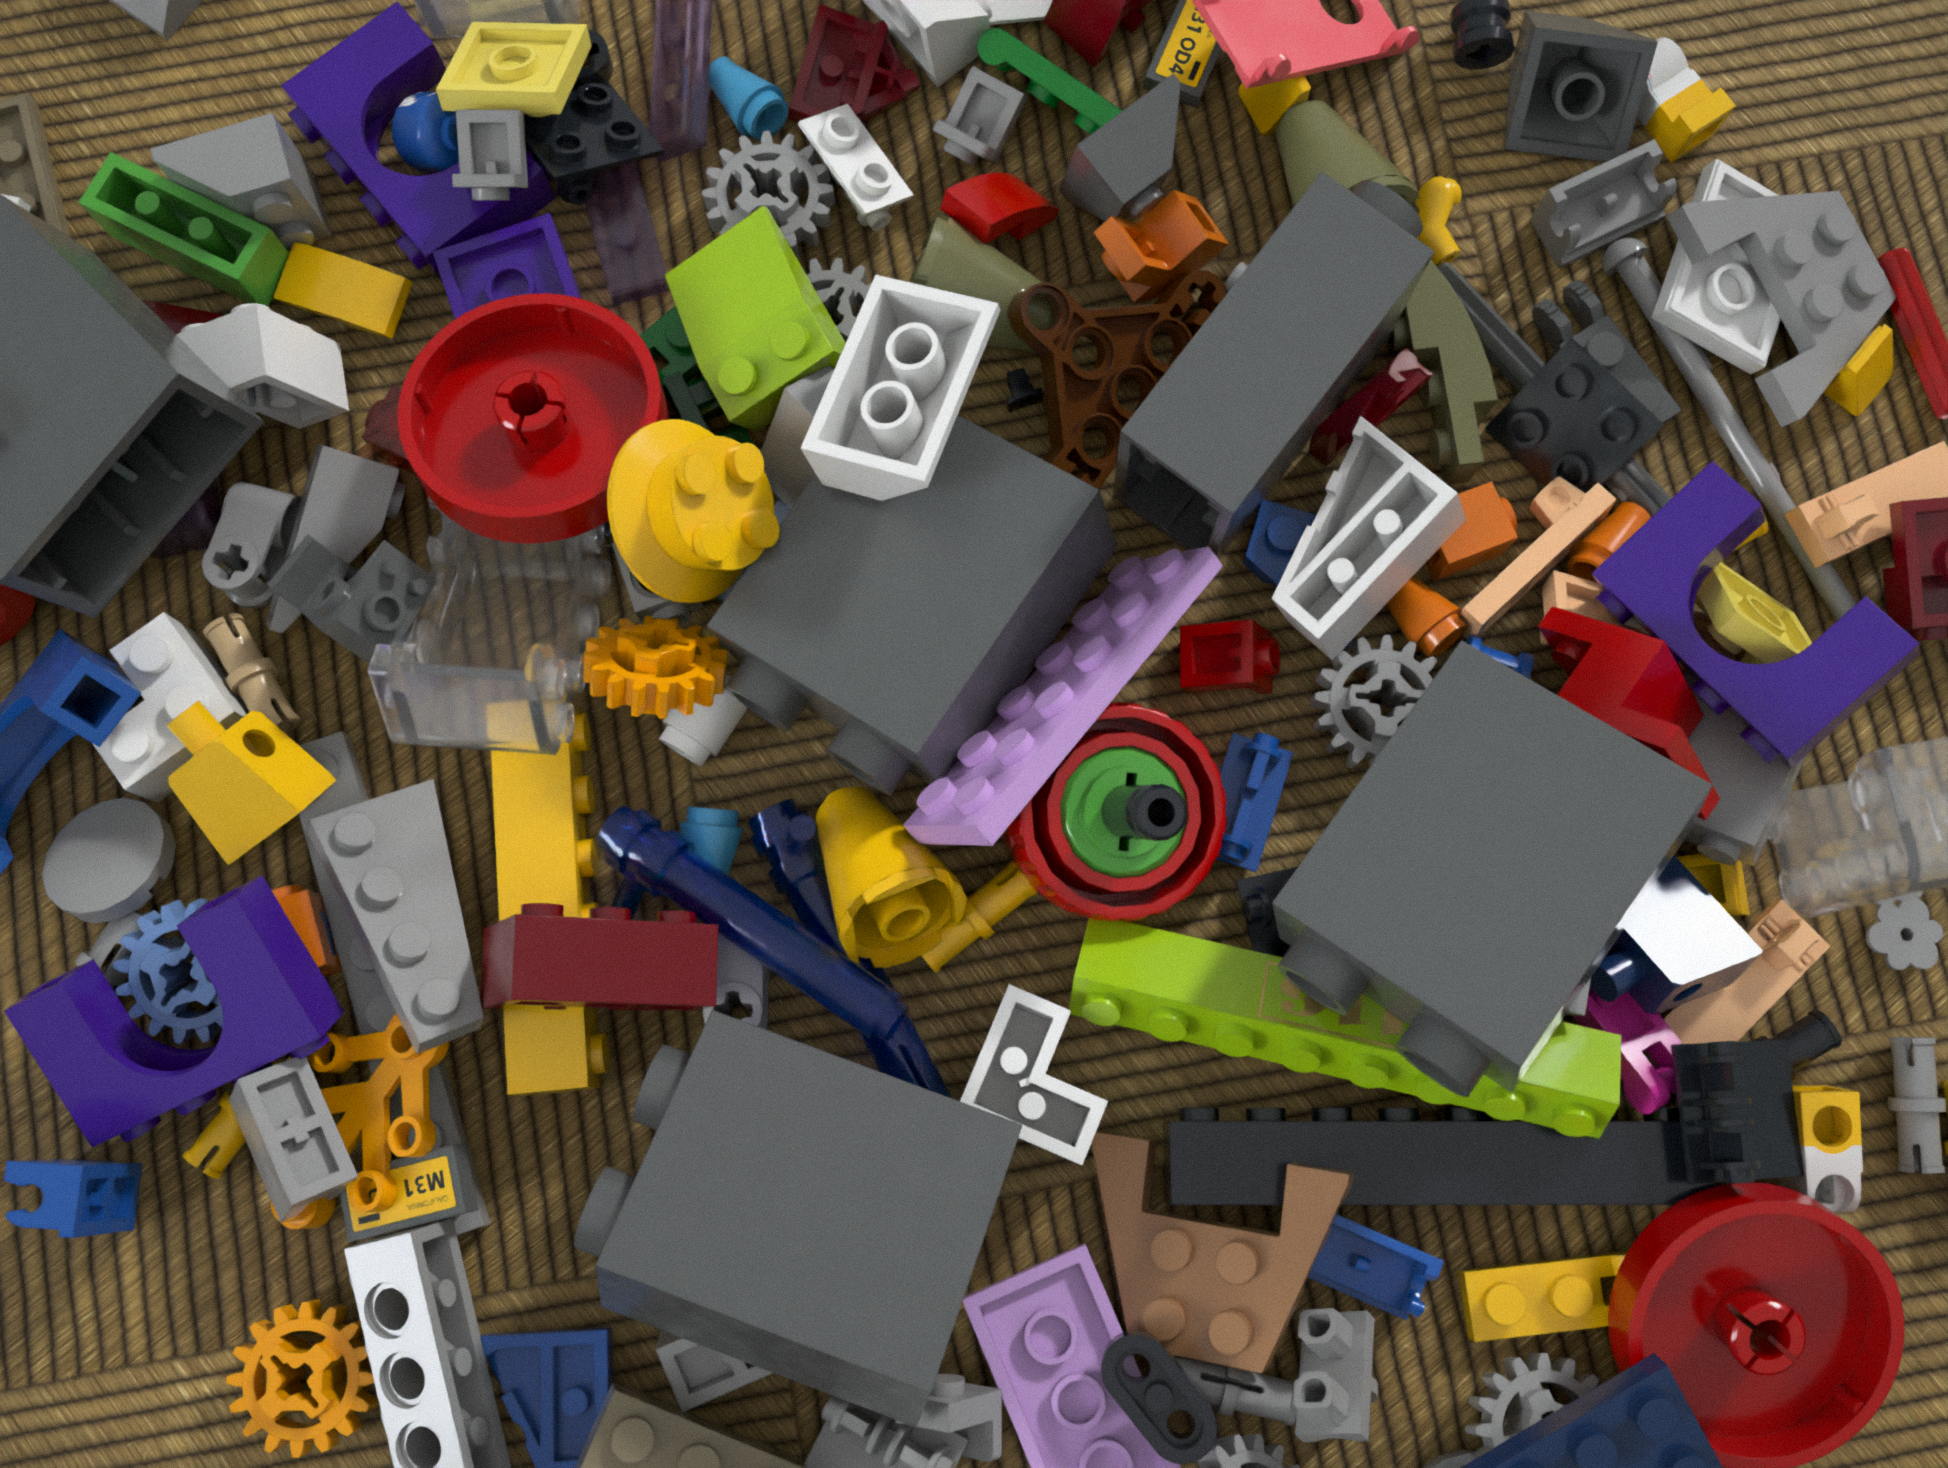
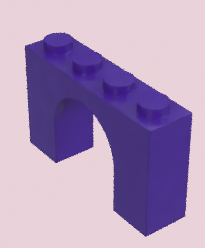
M397 1L281 86L296 107L287 114L310 144H313L318 139L325 143L330 151L325 153L323 157L346 186L356 180L366 192L358 199L382 229L389 223H392L402 236L396 239L395 243L417 271L427 265L442 282L433 255L434 251L526 221L556 199L543 169L527 150L528 188H509L510 200L504 201L472 200L471 188L452 187V174H460L459 162L444 171L423 176L397 173L380 164L379 146L387 125L393 119L396 108L405 98L419 92H427L438 84L446 71V67L434 43Z
M1711 461L1591 573L1599 587L1603 590L1595 599L1620 624L1624 625L1629 619L1633 618L1650 634L1649 636L1664 640L1676 663H1680L1698 680L1690 687L1691 691L1717 716H1720L1725 710L1729 709L1744 723L1747 728L1739 736L1765 762L1769 764L1778 756L1792 768L1914 661L1919 655L1920 643L1865 596L1805 650L1779 662L1769 664L1742 663L1722 656L1709 647L1697 633L1694 622V606L1698 591L1708 574L1766 521L1762 504L1715 462Z
M263 876L253 879L205 903L176 925L219 996L223 1013V1027L217 1045L205 1049L186 1050L170 1047L151 1038L129 1016L94 959L36 987L4 1010L91 1147L99 1145L117 1135L121 1137L123 1142H129L155 1127L162 1120L159 1115L174 1108L180 1116L188 1114L215 1097L217 1094L215 1088L230 1081L235 1086L237 1079L273 1066L271 1061L286 1054H289L291 1058H305L329 1042L330 1038L326 1032L345 1011Z

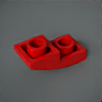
M999 172L972 177L945 189L940 208L985 244L1006 232L1020 240L1056 219L1059 212L1056 206L1018 177Z

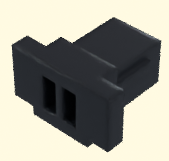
M1024 367L1007 372V384L1012 395L1006 398L1009 412L1043 402L1042 388L1034 389L1033 384L1029 382Z

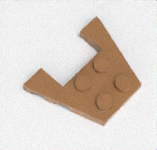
M1097 1130L1091 1145L1127 1331L1141 1330L1154 1335L1163 1343L1171 1355L1262 1374L1270 1366L1302 1296L1305 1282L1332 1230V1223L1342 1201L1350 1191L1354 1180V1172L1298 1162L1287 1164L1280 1233L1151 1210L1149 1203L1156 1139Z

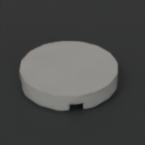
M128 798L102 801L82 811L59 831L46 853L42 872L46 895L68 915L93 924L118 920L141 908L153 896L149 890L156 884L159 877L165 881L173 867L176 842L171 826L145 802Z

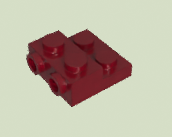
M1948 497L1908 500L1889 504L1895 567L1882 569L1886 614L1900 627L1907 630L1908 634L1916 641L1948 638Z

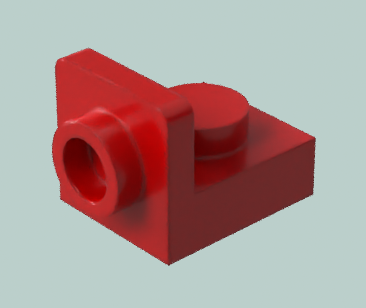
M1253 619L1180 626V688L1189 693L1250 688L1258 694L1272 693L1273 676L1279 674L1281 655L1276 638L1272 637L1271 632Z

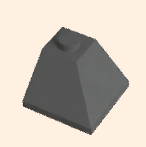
M1525 11L1510 70L1504 148L1507 150L1603 162L1626 153L1658 42L1655 39L1587 18Z
M1174 74L1170 75L1077 144L1059 189L1066 200L1103 221H1106L1111 216L1123 219L1129 213L1135 220L1139 219L1161 201L1164 194L1160 189L1172 168L1181 82Z

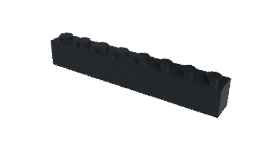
M1179 1108V1121L1163 1122L1165 1202L1170 1205H1283L1287 1164L1291 1162L1354 1172L1353 1184L1341 1205H1674L1697 1192L1715 1187V1183H1687L1678 1108H1660L1651 1114H1643V1121H1619L1617 1108L1599 1139L1588 1136H1566L1554 1128L1520 1120L1486 1121L1485 1112L1469 1108H1444L1445 1121H1419V1108H1378V1121H1353L1352 1108H1312V1121H1286V1108H1245L1246 1121H1220L1219 1108Z

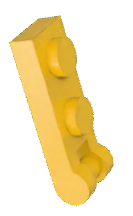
M1628 1251L1457 1270L1468 1339L1473 1342L1608 1327L1609 1302H1604L1600 1278L1616 1276Z

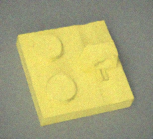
M471 22L436 88L442 111L469 109L524 111V114L531 117H545L551 114L560 115L592 46L587 24Z
M1722 562L1703 581L1695 603L1712 621L1707 627L1710 634L1724 648L1735 654L1736 661L1748 664L1779 662L1797 655L1812 644L1793 611Z

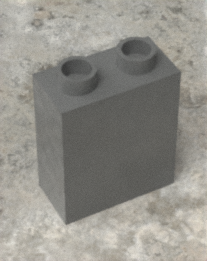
M1321 172L1121 429L1113 497L1184 550L1209 546L1219 560L1259 508L1261 502L1266 499L1309 443L1317 427L1329 417L1393 331L1435 252L1417 239L1423 230V225L1414 208L1398 193L1380 183L1363 180L1350 192L1324 172Z
M0 194V584L96 618L264 421L90 249Z
M957 415L928 488L880 501L822 485L817 475H815L779 524L780 533L775 545L765 548L759 558L748 567L707 624V627L740 664L724 686L729 694L756 715L785 732H789L804 709L809 710L840 729L826 749L828 755L866 784L886 795L892 796L908 772L929 785L946 776L959 760L957 753L960 747L973 735L984 731L999 714L996 708L1005 695L1023 685L1034 669L1036 659L1049 647L1116 549L1117 543L1099 489Z
M1461 640L1272 902L1279 938L1291 946L1277 967L1302 992L1338 1014L1347 1015L1361 994H1364L1409 1024V1027L1397 1042L1395 1048L1415 1068L1448 1090L1458 1095L1469 1097L1482 1076L1485 1075L1513 1093L1693 828L1713 784Z
M712 1010L692 1054L663 1044L651 1062L637 1097L633 1121L657 1131L637 1175L633 1176L607 1166L597 1179L581 1214L574 1238V1248L599 1257L595 1267L601 1307L916 1427L931 1395L1022 1124Z

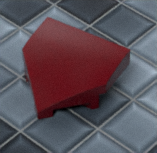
M819 4L788 108L787 119L799 123L800 120L848 104L863 124L919 90L921 84L912 68L907 70L887 36L889 28L884 20L874 24Z
M1405 348L1317 427L1310 440L1308 451L1323 465L1327 466L1351 445L1354 439L1352 432L1360 416L1377 428L1425 385L1433 374L1418 362V357Z

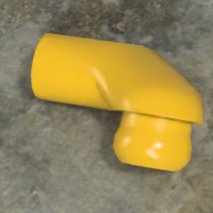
M1438 176L1433 177L1421 186L1418 192L1420 199L1416 198L1415 201L1420 210L1419 217L1423 225V230L1417 239L1435 251L1431 260L1436 266L1443 262L1451 263L1461 253L1445 225L1453 209V204H1458L1461 201L1462 190L1455 180Z

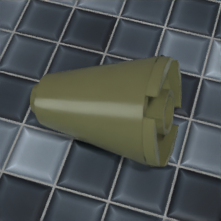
M1320 100L1302 101L1294 104L1284 113L1282 120L1277 126L1275 136L1293 208L1319 174L1324 172L1350 192L1363 180L1380 183L1403 197L1419 215L1420 210L1415 201L1416 198L1420 199L1414 184L1326 102Z
M936 213L909 282L998 303L1001 311L986 346L1037 354L1012 329L1008 315L1009 305L1013 296L1021 289L1042 283V281L990 244L983 243L950 216L947 217ZM1034 295L1027 306L1029 321L1039 330H1046L1050 327L1053 320L1052 306L1044 297Z

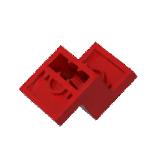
M1552 606L1538 627L1553 650L1551 653L1553 660L1565 670L1569 677L1557 695L1711 783L1688 741V738L1703 718L1704 713L1666 642ZM1712 786L1698 818L1707 820L1719 802L1720 797L1714 786Z

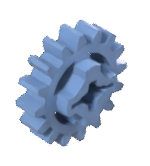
M205 898L189 903L187 909H185L180 899L161 906V914L154 910L138 918L137 922L141 931L134 930L123 935L120 940L121 944L132 953L113 961V968L120 972L128 973L129 981L115 989L116 995H133L137 1001L129 1010V1016L134 1019L145 1013L152 1018L148 1034L156 1036L168 1027H172L174 1043L182 1044L193 1037L195 1031L202 1042L210 1041L221 1033V1027H223V1013L219 996L189 945L177 936L172 939L164 937L171 931L179 930L176 925L207 903L208 899ZM194 956L193 960L191 961V964H193V966H191L188 962H186V960ZM191 977H192L193 979L197 980V981L191 983L190 985H188V983H189L190 980H191ZM194 1001H198L205 1006L212 1002L218 1005L216 1008L205 1011L187 1010L189 1004Z

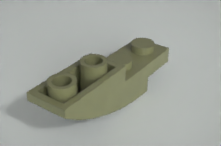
M1430 260L1386 341V345L1390 353H1397V355L1407 348L1418 357V362L1433 374L1429 381L1419 389L1423 407H1431L1434 428L1431 429L1429 435L1431 460L1435 466L1441 465L1443 481L1447 485L1467 483L1484 463L1477 423L1483 422L1498 401L1491 368L1480 337L1454 289L1433 261Z

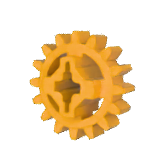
M645 616L643 624L637 625L626 618L619 619V630L602 626L599 628L598 638L587 639L586 652H584L583 682L590 683V695L592 697L607 696L608 708L615 709L624 704L631 706V716L638 717L641 714H656L659 719H666L670 709H677L688 716L693 714L694 703L710 707L713 705L714 694H723L727 651L719 649V640L716 636L702 638V627L699 625L691 626L687 629L680 628L679 619L677 618L669 620Z
M320 1299L302 1302L298 1312L292 1304L274 1309V1323L265 1319L254 1322L249 1327L252 1336L257 1341L256 1344L246 1343L235 1347L233 1354L240 1361L244 1362L245 1366L243 1371L228 1375L226 1377V1384L242 1387L243 1397L235 1400L229 1408L231 1413L249 1411L252 1418L242 1432L246 1437L262 1430L268 1433L264 1451L272 1453L283 1448L290 1441L292 1458H300L310 1453L314 1443L320 1452L323 1453L339 1445L338 1432L348 1437L363 1427L355 1411L367 1412L377 1407L378 1399L366 1391L367 1386L374 1383L372 1370L369 1368L365 1345L363 1346L359 1339L363 1334L361 1322L358 1320L349 1325L343 1323L347 1306L343 1304L330 1306L323 1316ZM296 1331H312L322 1334L326 1338L320 1343L309 1345L302 1337L295 1338L292 1333ZM345 1363L347 1367V1386L344 1384ZM309 1365L313 1373L307 1380L309 1389L305 1390L299 1382L306 1374L302 1366ZM293 1411H304L311 1420L318 1417L321 1422L299 1423L288 1419L287 1416Z

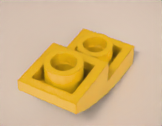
M293 242L273 298L289 307L329 317L350 328L392 339L413 282L405 277L364 262Z

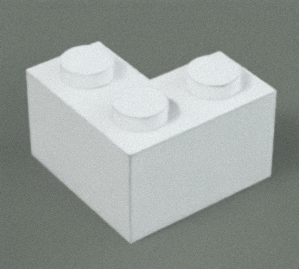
M257 303L238 305L231 310L230 314L207 323L187 325L181 329L180 333L176 334L255 413L259 412L301 429L349 411L340 343L313 331L309 326L294 322L272 311L265 305Z
M164 612L109 650L131 682L141 692L144 701L123 716L100 747L93 744L124 790L156 803L174 792L169 786L168 776L193 757V754L166 726L198 700L226 730L249 713L240 695L237 696L230 692L225 684L227 676L195 631Z
M1009 984L960 1102L1022 1124L1018 1138L1083 1165L1108 1101L1046 1074L1071 1010Z

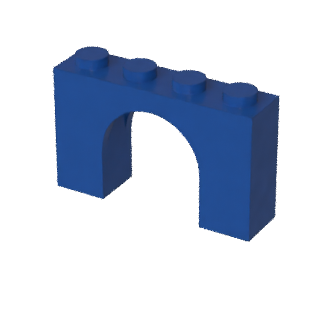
M61 628L0 704V875L14 858L6 840L8 824L18 803L38 773L54 754L76 735H80L100 747L141 695V692L116 663Z

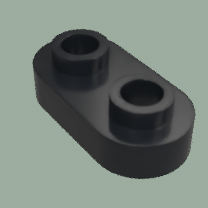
M1141 1330L1125 1331L1114 1337L1105 1348L1102 1357V1378L1108 1392L1162 1458L1176 1464H1189L1202 1459L1211 1450L1217 1435L1216 1418L1210 1402L1157 1337ZM1131 1354L1143 1355L1150 1364L1146 1374L1141 1377H1132L1123 1369L1124 1360ZM1178 1410L1189 1412L1194 1418L1192 1428L1185 1433H1177L1171 1430L1167 1421L1173 1412Z

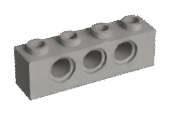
M453 1217L391 1232L344 1249L349 1269V1280L354 1291L365 1339V1351L371 1365L380 1405L381 1421L385 1427L394 1468H511Z

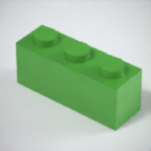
M112 152L109 153L78 202L111 237L247 303H257L268 307L272 301L289 252L269 227Z

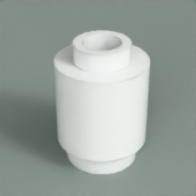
M727 674L725 677V685L731 678V676ZM724 688L723 694H714L713 705L710 707L694 703L692 715L686 716L677 709H670L667 718L662 721L666 728L659 737V740L676 753L702 767L709 755L714 757L718 755L748 708Z

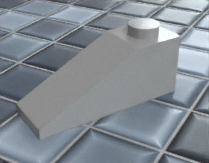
M317 444L282 565L307 534L349 564L382 530L385 517L396 518L405 491V483L396 481L399 469ZM274 592L265 623L269 630L283 633L302 612Z

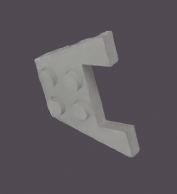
M1840 191L1690 202L1666 216L1692 265L1739 242L1780 316L1799 354L1755 378V381L1781 427L1795 422L1807 414L1897 298Z

